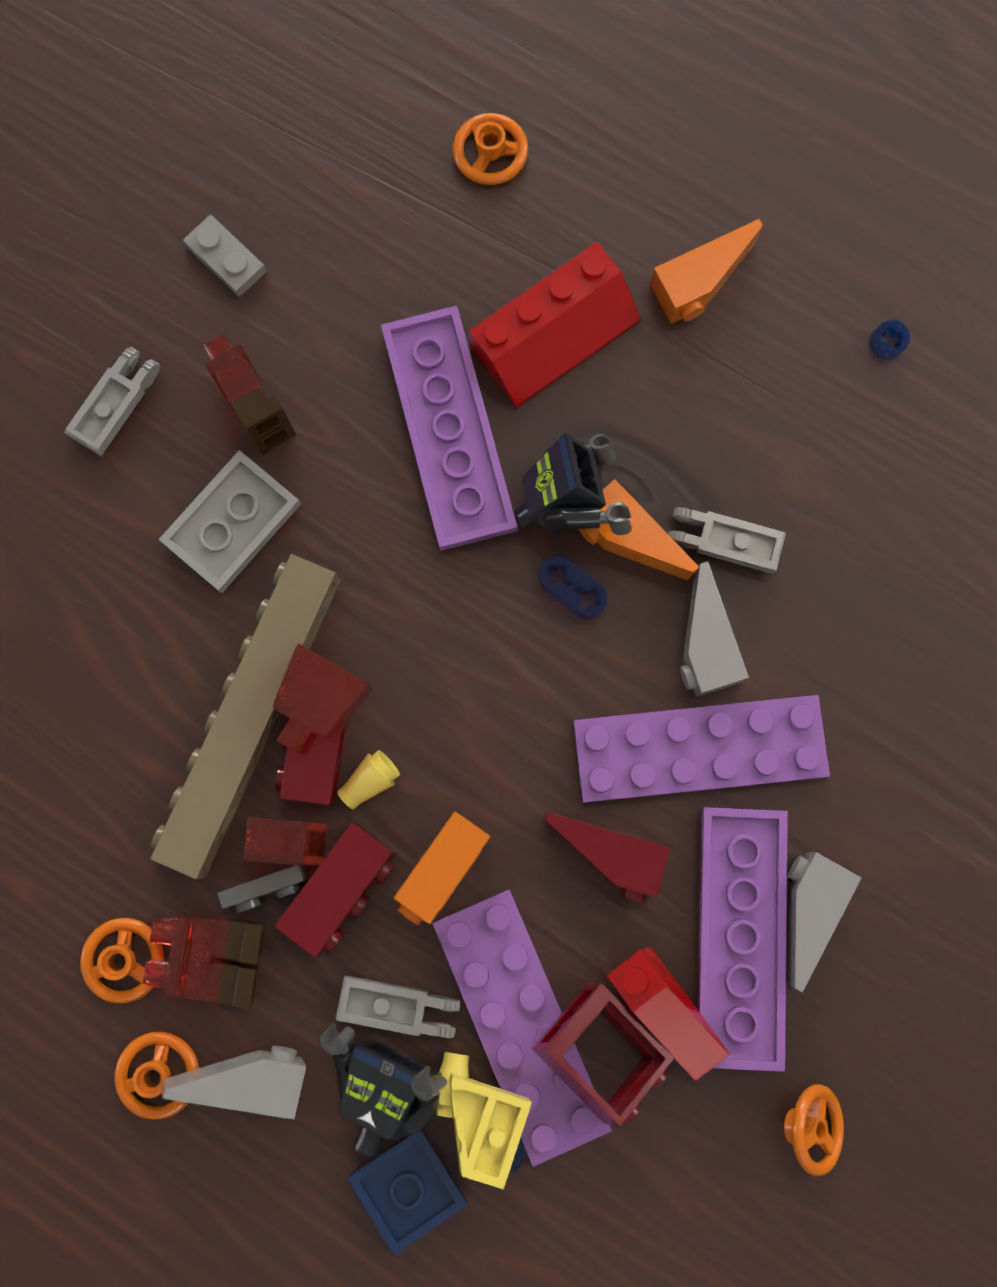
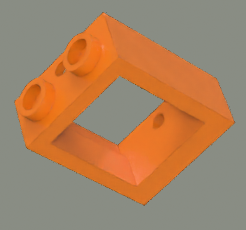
M454 811L395 895L394 899L401 903L398 911L417 925L422 923L423 920L430 924L487 845L491 836Z

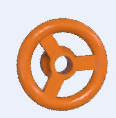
M496 113L480 114L467 120L457 131L453 141V157L458 169L468 179L484 185L502 184L514 178L524 167L528 157V141L522 128L511 118ZM504 129L512 134L516 142L506 140ZM471 133L475 136V146L478 150V158L473 166L468 163L464 154V144ZM491 143V144H494L495 146H486V145ZM500 156H516L512 164L506 169L496 173L484 172L490 161H494Z
M117 918L103 923L90 934L83 946L80 959L83 979L88 988L105 1001L124 1004L139 1000L155 987L163 971L164 951L159 937L148 925L139 920ZM119 931L117 945L105 948L98 957L97 966H94V953L99 943L107 935ZM133 932L141 936L149 946L151 952L150 970L136 962L135 954L131 950ZM117 954H121L125 958V965L122 969L115 964ZM130 975L140 984L129 990L118 991L108 988L99 979L104 977L108 980H119Z
M167 1032L143 1034L130 1042L118 1059L115 1068L117 1094L124 1106L139 1117L151 1120L169 1118L182 1111L189 1104L173 1100L163 1106H150L139 1101L132 1093L136 1091L138 1095L144 1098H154L162 1093L163 1080L171 1076L170 1069L166 1065L170 1048L174 1049L182 1057L186 1066V1072L199 1068L198 1060L192 1048L182 1038ZM156 1045L153 1059L140 1065L135 1070L133 1077L128 1079L129 1065L135 1055L148 1046ZM151 1070H156L160 1074L159 1084L151 1081L149 1076Z
M821 1084L811 1085L802 1092L795 1108L788 1111L784 1122L785 1137L793 1145L798 1163L805 1172L812 1176H824L834 1168L841 1153L844 1137V1122L839 1101L827 1086ZM826 1106L830 1115L831 1134L828 1133V1125L825 1120ZM814 1144L821 1146L826 1153L819 1162H814L808 1153V1150Z

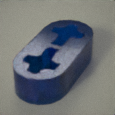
M554 556L543 562L540 568L539 581L541 587L548 594L583 619L591 620L603 613L607 605L608 595L606 589L599 582L562 556ZM560 567L566 570L564 578L572 584L569 588L561 581H557L554 585L549 582L550 573L548 570L551 568L557 571ZM575 589H579L586 595L592 591L597 594L596 603L599 606L595 608L590 605L587 609L580 606L582 597L574 592Z

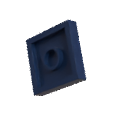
M423 1128L414 1135L403 1137L350 1173L347 1178L394 1256L468 1205V1199Z

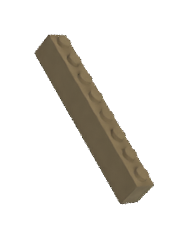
M290 554L287 563L282 562L277 568L273 579V584L276 587L270 600L264 599L258 609L256 621L259 624L253 637L247 636L241 646L239 658L242 661L236 674L230 673L222 688V695L225 698L219 711L214 710L206 722L204 733L207 734V737L201 749L196 748L188 761L187 771L190 774L184 787L179 786L170 800L169 809L172 810L166 826L161 825L152 839L151 848L154 849V852L150 858L151 860L194 879H206L288 699L290 687L297 679L341 582L336 572L293 554Z

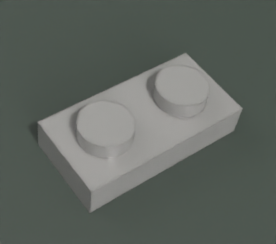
M211 214L183 239L186 247L238 297L245 293L267 272L264 264Z

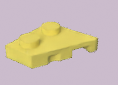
M451 1073L449 1086L460 1173L462 1177L504 1189L532 1101L528 1097Z

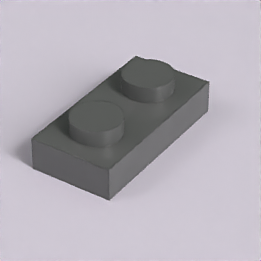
M298 864L218 892L217 894L222 909L235 906L236 912L241 913L261 906L259 897L275 892L277 899L300 892L299 883L310 878L305 864Z

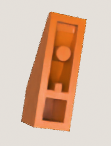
M760 219L654 268L650 286L671 324L681 319L685 322L693 320L705 311L706 306L756 244L763 227Z
M616 479L603 489L606 505L600 509V512L606 511L613 503H624L629 508L631 518L628 519L632 527L631 532L626 535H616L611 531L609 524H600V528L578 529L582 536L592 545L597 542L604 550L687 581L699 568Z

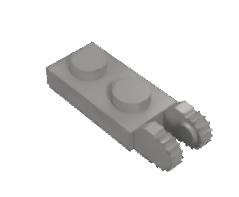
M131 346L122 352V355L119 356L112 368L108 367L65 429V433L70 438L99 456L103 455L146 393L144 390L152 385L154 379L159 374L160 364L152 359H148L132 381L126 378L134 370L140 358L139 351Z
M676 507L674 509L673 518L675 520L692 526H703L700 537L681 531L668 532V535L681 548L693 549L699 554L774 574L776 572L786 536L785 532L710 511L703 513L684 507Z
M346 975L343 980L336 1020L414 1036H420V1033L444 1038H454L456 1028L450 1024L423 1021L425 1006L453 1012L459 1011L461 1001L439 995H430L425 990Z

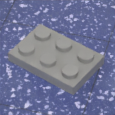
M239 450L158 540L219 592L223 593L297 510L301 502Z

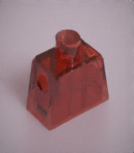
M298 643L273 703V709L290 718L277 741L297 753L300 752L312 731L329 741L370 694L372 687L367 682Z
M248 817L244 861L320 865L325 859L328 823ZM310 835H311V848H310V851H309V849H308V844H309V838H310Z

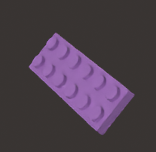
M453 306L382 324L386 347L440 551L516 532L518 529L458 307Z
M819 695L573 721L582 803L830 777Z
M701 808L697 1009L730 1053L728 1057L713 1068L785 1072L788 811Z
M510 889L433 922L436 934L500 1089L528 1097L532 1101L521 1134V1140L532 1166L534 1167L611 1132L610 1125L604 1124L532 1050L562 1012ZM574 1043L564 1054L563 1058L594 1089Z

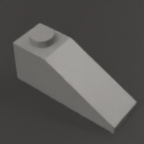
M708 561L701 563L694 574L683 653L684 666L680 667L684 685L687 690L693 689L695 697L740 684L749 678Z
M806 852L804 857L799 855L788 873V878L792 879L787 888L786 984L801 992L804 991L861 880L860 876L817 852Z
M272 1046L271 1052L257 1050L166 1078L162 1084L163 1099L294 1119L307 1066L302 1058L297 1056L296 1050L283 1046Z

